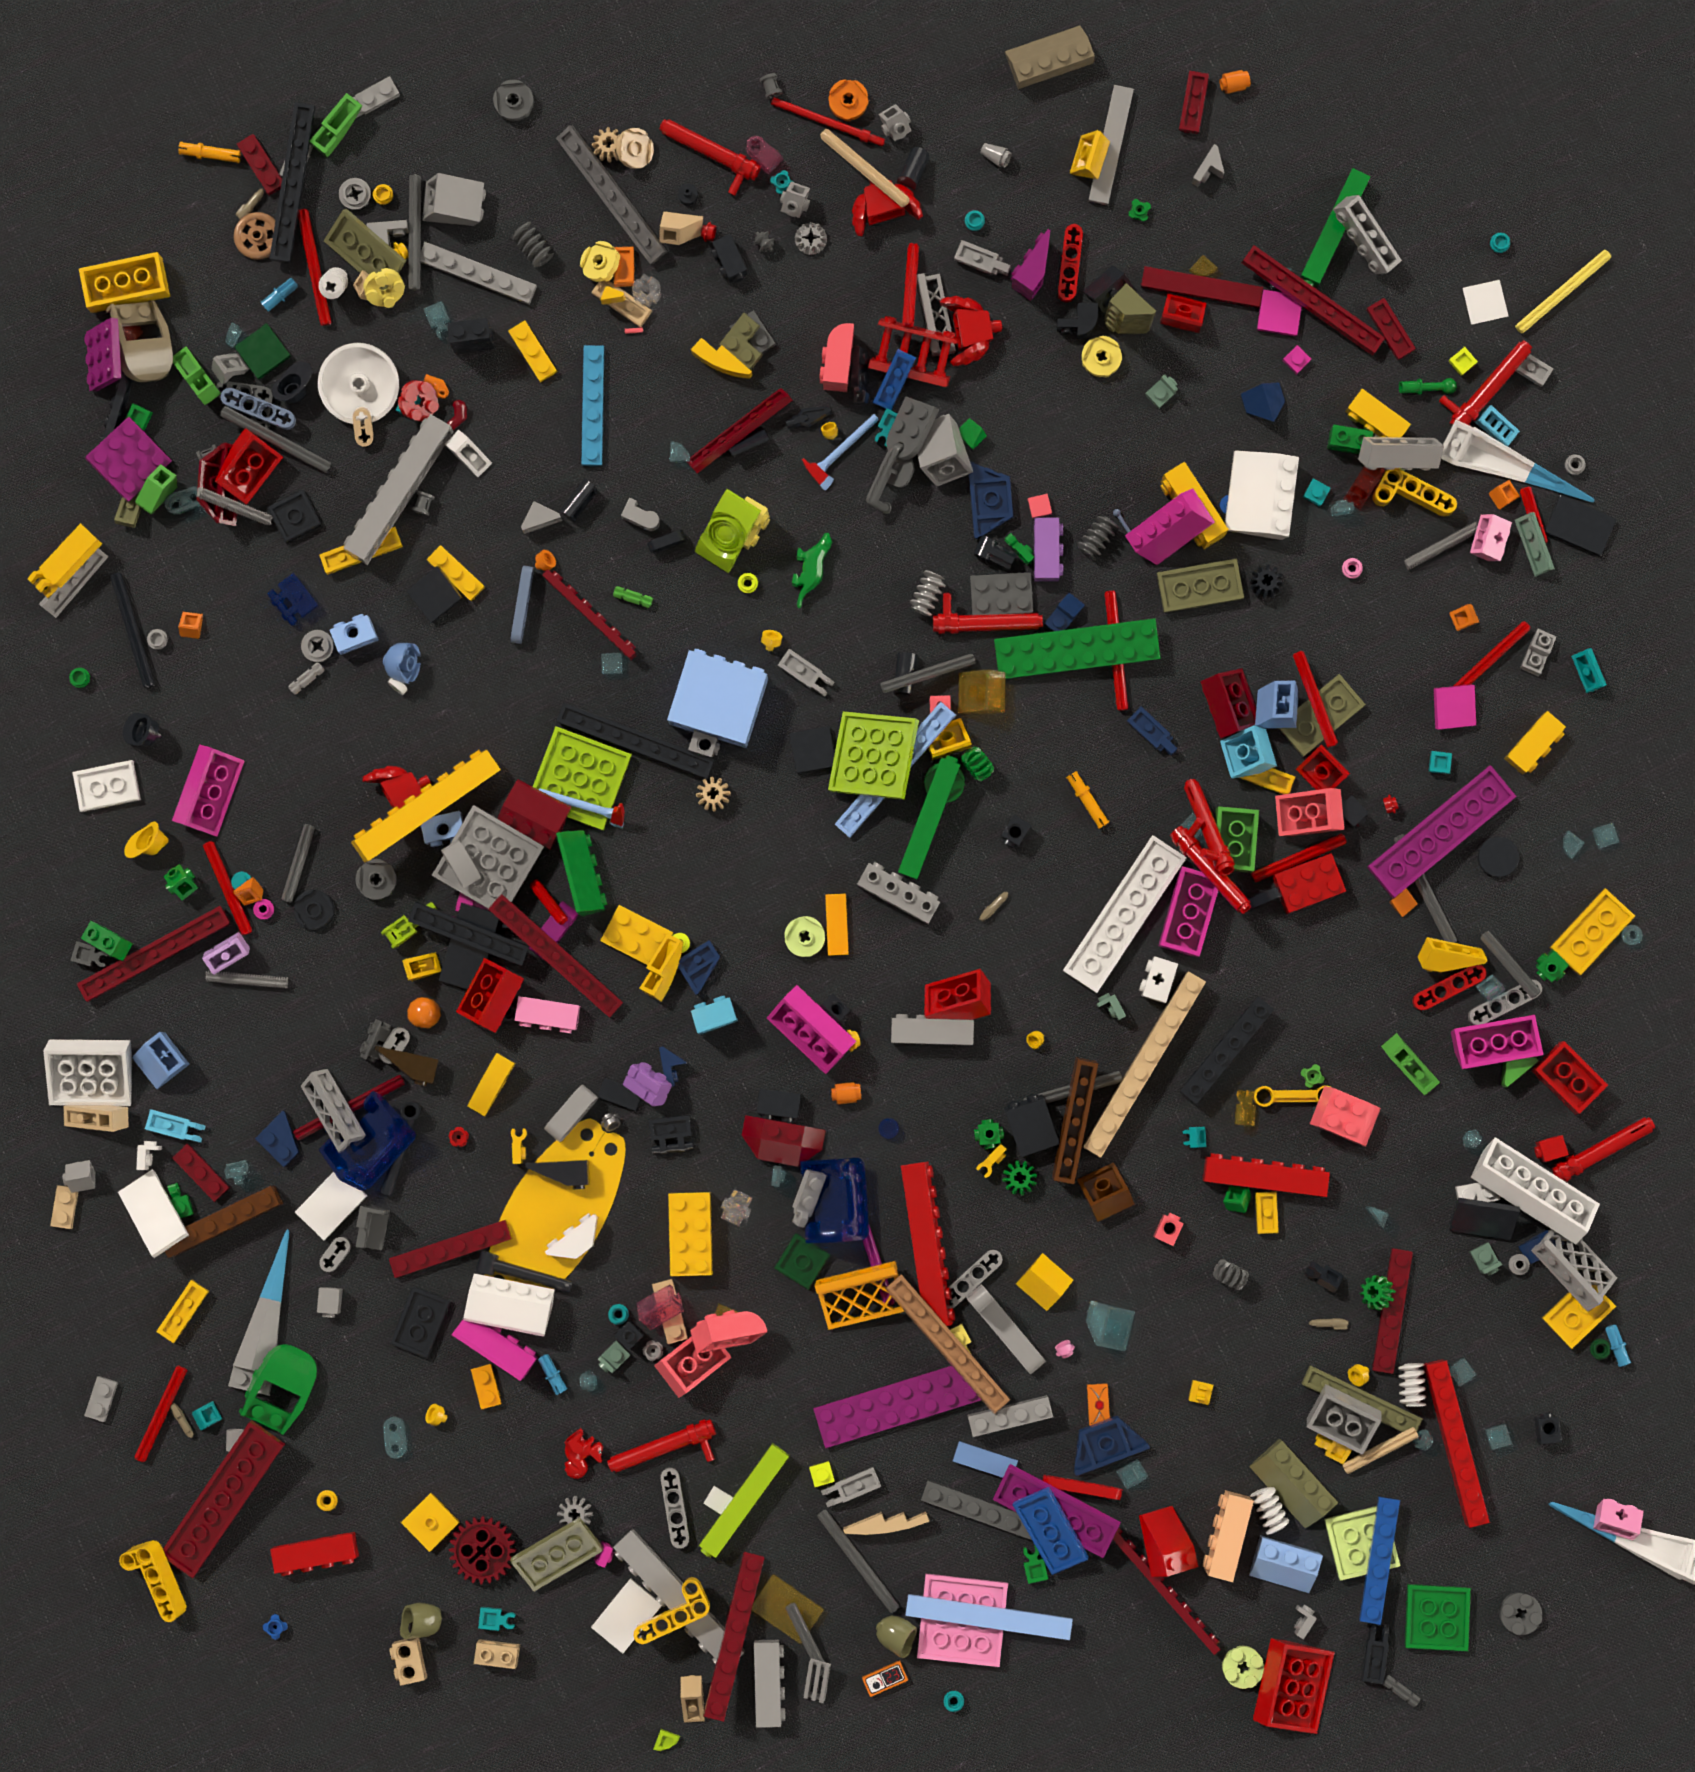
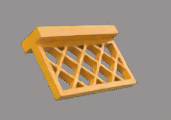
M896 1261L816 1280L815 1289L819 1295L828 1330L905 1312L901 1307L893 1308L888 1305L892 1297L891 1295H889L886 1302L875 1297L879 1289L886 1291V1287L882 1285L885 1279L894 1277L895 1280L899 1277ZM872 1283L877 1286L873 1295L862 1290L865 1284ZM852 1288L857 1291L853 1300L843 1295L845 1289ZM833 1293L838 1297L832 1305L825 1301L824 1294ZM860 1293L870 1298L866 1307L855 1302ZM840 1298L850 1303L846 1312L836 1307ZM872 1301L883 1306L880 1312L874 1313L868 1309ZM853 1305L863 1310L860 1317H853L848 1314ZM833 1310L843 1315L841 1321L831 1322L830 1314Z

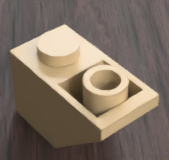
M663 212L659 242L680 245L701 236L703 216Z

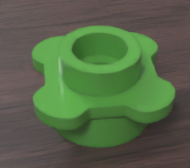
M1314 1064L1309 1069L1304 1068L1301 1070V1076L1306 1081V1087L1311 1088L1314 1084L1324 1082V1076L1321 1075L1319 1065Z

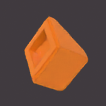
M1510 480L1489 492L1491 499L1498 509L1505 507L1520 497Z
M1467 604L1449 613L1457 631L1479 622L1472 604Z
M183 612L178 626L179 635L181 637L199 639L203 614Z
M253 877L235 889L234 894L245 906L261 901L263 888Z
M1404 889L1389 901L1401 917L1405 916L1418 904L1407 889Z

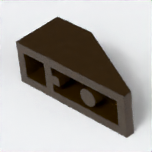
M375 1046V1050L407 1077L414 1079V1084L426 1086L427 1082L433 1083L438 1059Z

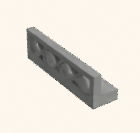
M924 273L918 274L917 286L926 329L941 332L935 328V321L939 317L946 323L943 331L952 332L947 308L942 306L938 313L931 308V302L934 298L938 301H941V298H945L940 274L926 277ZM937 280L938 288L934 293L927 289L926 282ZM933 338L930 343L932 357L940 356L941 353L939 340ZM951 343L949 354L956 353L953 343Z
M328 1069L311 1072L301 1085V1088L338 1152H343L351 1142L362 1140L366 1135ZM311 1083L314 1086V1093L309 1087ZM320 1099L323 1102L324 1110L320 1106ZM330 1116L333 1119V1126L330 1123ZM339 1133H341L342 1137L344 1138L343 1142H341L339 1139Z

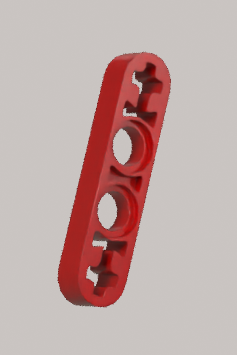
M1077 224L1069 225L1064 234L1058 297L1065 303L1074 300L1077 290L1083 230ZM1076 230V233L1079 235H1076L1075 243L1066 244V242L1071 243V235L1068 233ZM1074 249L1077 252V256L1070 259L1066 256V251ZM1067 268L1073 269L1075 272L1074 277L1066 278L1063 273L1064 270ZM1066 283H1070L1069 292L1073 293L1069 294V297H1065V294L1061 293V291H1065Z
M1482 965L1467 967L1414 995L1412 999L1413 1006L1417 1010H1426L1485 979V968ZM1473 968L1480 970V978L1472 977L1469 979L1471 983L1468 984V979L1463 973L1466 972L1468 976L1474 972ZM1455 977H1460L1464 981V985L1460 989L1453 986ZM1436 987H1444L1446 994L1443 998L1435 995ZM1430 990L1431 997L1435 1002L1432 1003V999L1425 1002V1007L1418 1005L1419 996L1422 998L1429 996L1427 991Z
M1043 1475L1042 1481L1060 1490L1121 1500V1488Z

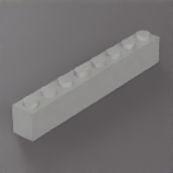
M431 414L422 421L420 431L411 438L409 448L398 459V465L395 469H391L385 485L379 487L377 497L368 504L366 514L357 521L353 534L346 538L344 550L347 554L366 565L369 564L443 450L445 443L454 433L450 425Z
M632 1528L613 1547L616 1550L614 1552L616 1557L620 1561L625 1560L630 1565L628 1567L629 1571L635 1577L639 1575L642 1578L643 1586L649 1592L653 1590L658 1596L656 1600L663 1607L667 1606L669 1609L685 1603L686 1600L682 1593L683 1582ZM701 1602L695 1604L696 1611L703 1612L706 1610V1607ZM684 1611L676 1612L678 1620L684 1621L687 1619ZM708 1611L707 1615L703 1618L685 1625L684 1630L691 1638L695 1636L699 1640V1647L705 1653L709 1651L714 1657L712 1659L713 1662L716 1664L725 1628ZM742 1647V1651H741L740 1657H741V1656L744 1654V1652H745V1650H744L743 1647Z

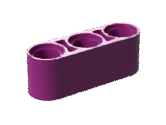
M564 901L559 904V907L568 917V921L560 925L551 915L541 928L556 943L561 940L579 915L575 909ZM531 947L529 948L532 952H534L536 955H538L540 958H542V957H541L538 953H536Z

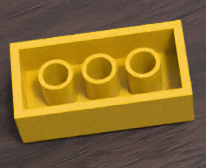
M158 252L79 268L86 308L91 313L105 311L111 304L143 303L170 297L163 258Z
M1183 462L1165 473L1160 487L1166 496L1169 495L1173 500L1179 494L1193 488L1215 522L1193 538L1196 544L1206 549L1225 537L1229 529L1187 464Z
M711 1192L669 1193L670 1276L712 1275Z

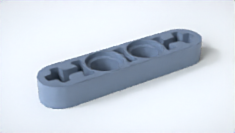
M226 388L221 393V401L231 409L285 430L293 428L296 424V418L289 410L233 388ZM233 393V396L240 400L239 407H237L238 402L234 400L228 402L226 396H230ZM247 400H252L255 405L253 409L245 410L244 403ZM266 407L273 409L271 417H263L262 411ZM277 414L284 418L289 415L291 422H286L284 425L281 419L276 418Z
M522 567L511 632V643L522 644L534 567Z

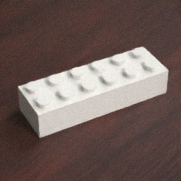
M1494 1138L1483 1150L1471 1176L1472 1179L1513 1205L1519 1206L1521 1210L1574 1244H1577L1588 1233L1600 1205L1497 1138Z

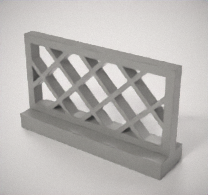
M1550 1229L1541 1242L1535 1245L1531 1251L1586 1311L1600 1305L1604 1300L1603 1296L1616 1281L1617 1277L1582 1239L1577 1243L1580 1252L1574 1251L1573 1242ZM1549 1239L1555 1240L1556 1247L1551 1243ZM1561 1241H1567L1568 1250L1562 1249ZM1563 1254L1569 1255L1570 1262L1564 1257ZM1575 1256L1581 1257L1582 1265H1576ZM1587 1258L1592 1260L1593 1267L1588 1266ZM1578 1270H1583L1584 1277L1578 1272ZM1589 1271L1595 1272L1596 1281L1590 1280ZM1601 1273H1604L1609 1279L1607 1282L1602 1281ZM1592 1285H1597L1598 1293L1595 1291Z

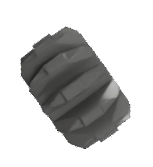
M1224 1259L1219 1260L1213 1272L1215 1279L1237 1290H1242L1249 1276L1246 1270Z

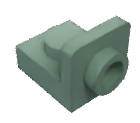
M1163 375L1145 395L1160 409L1177 393V383L1170 376L1167 378Z
M1107 993L1098 998L1097 1008L1109 1002L1110 1006L1107 1009L1112 1018L1116 1017L1119 1020L1126 1016L1115 994L1110 996Z
M1489 1242L1469 1251L1481 1274L1487 1273L1489 1276L1499 1271L1498 1267L1502 1263L1498 1261Z
M616 1340L598 1358L600 1361L598 1365L606 1373L608 1371L613 1373L631 1354Z

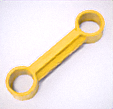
M1261 1086L1254 1091L1253 1100L1261 1107L1269 1106L1273 1102L1318 1103V1092L1324 1086H1320L1316 1090H1272L1270 1087ZM1261 1089L1268 1090L1271 1094L1270 1102L1266 1104L1259 1103L1256 1098L1257 1093Z

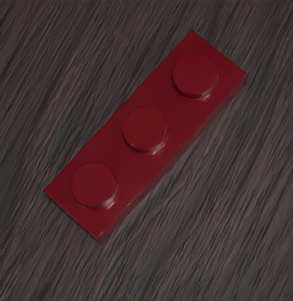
M1189 71L1179 131L1199 134L1209 74Z
M252 134L237 143L238 148L267 194L271 195L281 189L282 178L255 135Z
M1385 298L1366 309L1381 335L1385 337L1384 340L1397 361L1415 351V346Z
M186 1144L172 1157L214 1202L230 1188L189 1144Z

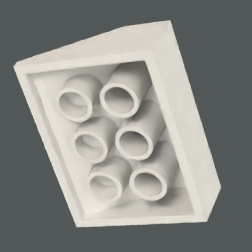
M1234 451L1225 525L1229 529L1228 531L1278 540L1289 537L1299 457L1277 453Z
M130 1040L48 1041L44 1049L49 1105L131 1106L132 1052Z

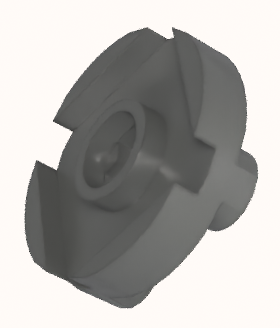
M507 80L495 91L493 103L501 118L509 121H519L530 115L534 105V98L530 88L523 84V82ZM511 96H515L516 99H519V102L512 105L508 103V100H511Z
M372 859L358 869L355 879L356 886L365 897L372 900H381L393 893L397 885V875L394 868L386 861ZM375 874H379V877L382 878L378 885L371 881Z
M1515 1592L1503 1600L1499 1616L1506 1629L1516 1635H1526L1536 1630L1542 1622V1609L1534 1597L1526 1593ZM1518 1608L1526 1610L1523 1619L1520 1617L1516 1618L1515 1616L1518 1613Z

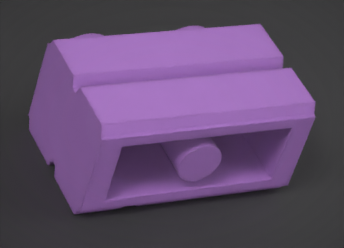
M647 1063L632 1064L627 1073L628 1076H626L623 1082V1086L651 1106L663 1105L672 1086L666 1080V1076L661 1073H655L651 1070V1065Z

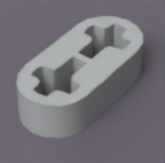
M401 1027L393 1029L382 1047L391 1049L394 1046L393 1050L403 1051L410 1039L408 1031ZM401 1032H404L403 1037H405V1039L403 1041L399 1040L398 1043L395 1045L394 1043L397 1040L395 1034H400ZM379 1054L380 1059H381L383 1062L388 1063V1064H392V1063H390L387 1059H385L382 1055Z
M338 1237L331 1243L320 1259L319 1264L322 1270L332 1272L339 1267L351 1250L352 1244L348 1238ZM345 1241L344 1246L346 1250H340L337 1254L336 1250L339 1248L337 1242ZM333 1255L336 1256L332 1261L334 1266L327 1268L325 1266L326 1261L324 1260L330 1259Z

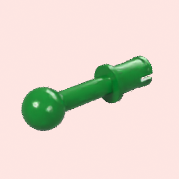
M1452 378L1434 383H1422L1421 379L1399 382L1400 393H1417V395H1421L1422 391L1442 390L1445 394H1452L1457 389V383Z

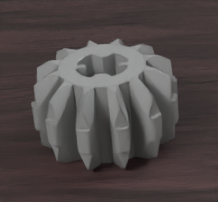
M577 1496L573 1497V1503L569 1498H566L567 1506L560 1504L559 1507L564 1511L557 1513V1516H564L559 1523L567 1522L569 1524L576 1520L573 1515H570V1512L576 1509V1512L580 1513V1516L578 1515L577 1518L580 1517L584 1523L590 1524L591 1521L587 1517L592 1516L593 1512L586 1510L591 1505H582L585 1502V1498H582L580 1503H577Z

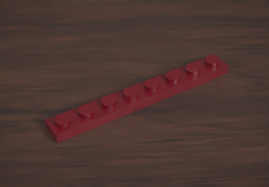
M1253 245L1241 262L1372 356L1385 339L1381 334L1255 245Z
M500 894L490 905L488 910L609 1018L621 1006L623 1002L503 894Z
M218 906L128 955L124 961L119 960L77 983V986L85 1001L89 1002L231 923L222 906Z
M1118 1527L1113 1538L1116 1544L1215 1655L1220 1651V1648L1217 1646L1220 1642L1212 1633L1208 1635L1203 1630L1206 1627L1198 1617L1194 1619L1189 1614L1192 1610L1184 1601L1180 1603L1176 1599L1178 1594L1171 1586L1167 1588L1162 1583L1163 1577H1151L1147 1558L1143 1554L1140 1557L1134 1551L1137 1547L1130 1539L1124 1540L1121 1536L1123 1531Z
M748 1552L743 1553L703 1717L721 1722L725 1720L763 1566V1556Z

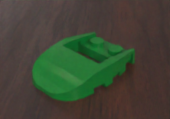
M287 1344L274 1347L265 1356L264 1362L252 1375V1381L245 1394L246 1401L244 1407L239 1410L241 1416L248 1417L283 1435L303 1411L317 1374L314 1358L309 1353ZM264 1380L300 1396L292 1413L256 1397Z

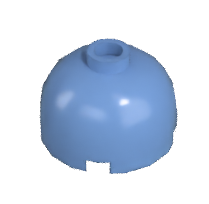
M397 643L390 647L383 658V665L387 675L393 680L402 683L413 682L420 669V663H417V656H420L419 648L412 643Z

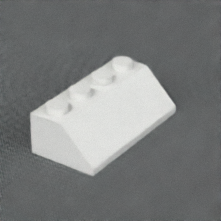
M474 1274L463 1320L544 1336L553 1307L554 1289Z

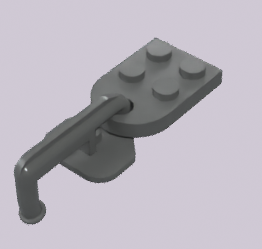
M905 397L887 437L888 452L867 495L866 502L868 505L884 514L891 512L892 507L889 502L883 503L879 501L885 485L888 483L903 488L909 483L915 470L912 458L921 450L939 409Z

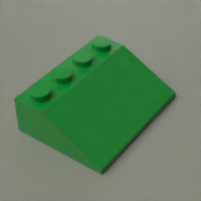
M584 830L556 833L576 912L580 916H586L605 911L604 906L608 904L605 893L601 894L599 886L602 885L600 874L595 872L594 866H597L595 854L590 853L589 847L592 846L590 835H586Z

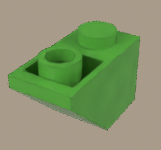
M160 464L146 479L135 503L152 514L177 488L176 475Z

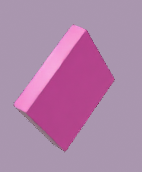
M1263 290L1257 330L1297 336L1302 306L1282 292Z
M1475 685L1434 688L1435 729L1476 725Z

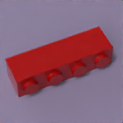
M355 1531L274 1546L270 1549L274 1574L281 1573V1576L293 1574V1570L301 1569V1572L314 1570L313 1566L321 1565V1568L332 1567L334 1562L341 1561L342 1565L353 1563L354 1559L359 1556Z

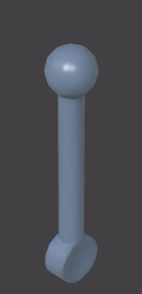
M1115 509L1113 515L1118 517L1127 533H1129L1131 530L1122 518L1121 511Z

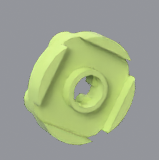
M808 916L799 917L788 924L785 930V943L793 954L799 957H811L822 949L825 942V932L822 925L816 919ZM806 931L809 932L810 940L801 942L799 934Z
M1249 1646L1233 1648L1226 1653L1222 1662L1224 1676L1231 1685L1237 1688H1252L1262 1678L1264 1671L1263 1659L1255 1649ZM1243 1661L1247 1662L1246 1666L1249 1669L1241 1673L1238 1664H1242Z

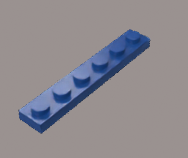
M1378 1496L1359 1618L1362 1622L1381 1625L1400 1500Z

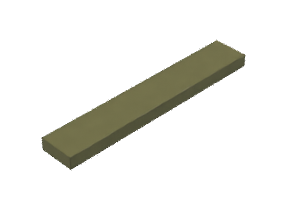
M1309 1366L1301 1383L1319 1393L1327 1384L1380 1410L1381 1422L1402 1432L1412 1427L1418 1431L1423 1420L1408 1411L1312 1366Z

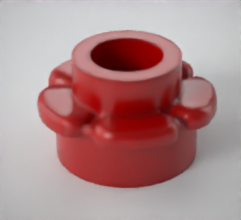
M711 222L703 225L701 230V236L705 242L707 240L713 241L716 235L717 226L712 225Z
M1389 794L1388 797L1383 798L1387 814L1392 812L1395 814V809L1399 808L1396 797L1392 798Z
M456 1127L455 1130H451L449 1133L450 1143L455 1147L465 1146L469 1139L468 1132L464 1131L462 1127Z

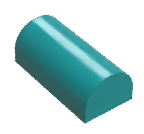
M1592 648L1571 656L1586 693L1607 686Z

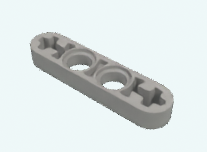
M1532 980L1540 989V993L1536 996L1538 997L1542 992V986L1539 981ZM1518 985L1471 1009L1468 1013V1020L1473 1025L1485 1024L1534 998L1525 994L1527 999L1524 1000V995L1519 990L1521 985ZM1512 992L1519 995V1002L1517 1004H1512L1508 999ZM1495 1001L1501 1004V1011L1499 1013L1491 1011V1004ZM1487 1010L1488 1014L1480 1018L1481 1022L1473 1019L1475 1011L1482 1013Z
M997 1250L987 1251L948 1287L950 1289L954 1288L955 1292L961 1296L959 1299L955 1296L951 1300L953 1304L950 1308L957 1306L1001 1265L1003 1259L1000 1252ZM989 1254H997L998 1263H991L988 1266L991 1270L987 1272L985 1266L980 1264V1262L984 1260L987 1263L989 1261ZM975 1267H981L984 1270L982 1278L977 1279L973 1277L972 1271ZM960 1281H966L969 1284V1289L964 1293L957 1289V1284Z
M669 1467L661 1474V1485L670 1539L674 1547L684 1548L688 1545L690 1536L680 1475L675 1468ZM669 1471L672 1475L676 1476L672 1482L673 1486L677 1484L678 1488L666 1490L665 1486L669 1487L670 1484L669 1480H665L664 1476H667ZM670 1492H676L679 1495L677 1503H670L668 1501V1494ZM675 1512L680 1513L683 1517L682 1522L679 1524H675L671 1520V1515ZM684 1525L685 1529H681V1535L685 1536L686 1539L683 1540V1544H679V1541L674 1539L678 1536L677 1530L673 1531L672 1527L679 1528Z

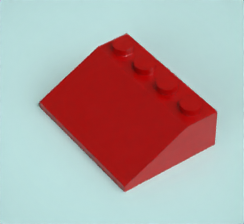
M1271 1638L1253 1720L1267 1727L1317 1734L1335 1652Z

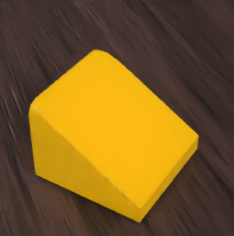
M605 286L600 301L604 305L623 302L626 298L624 292Z

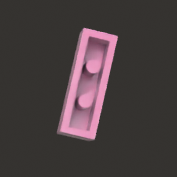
M518 996L515 1021H519V1026L531 1027L532 1024L540 1025L539 1029L551 1030L552 1027L560 1028L559 1032L571 1033L572 1030H577L581 1006Z

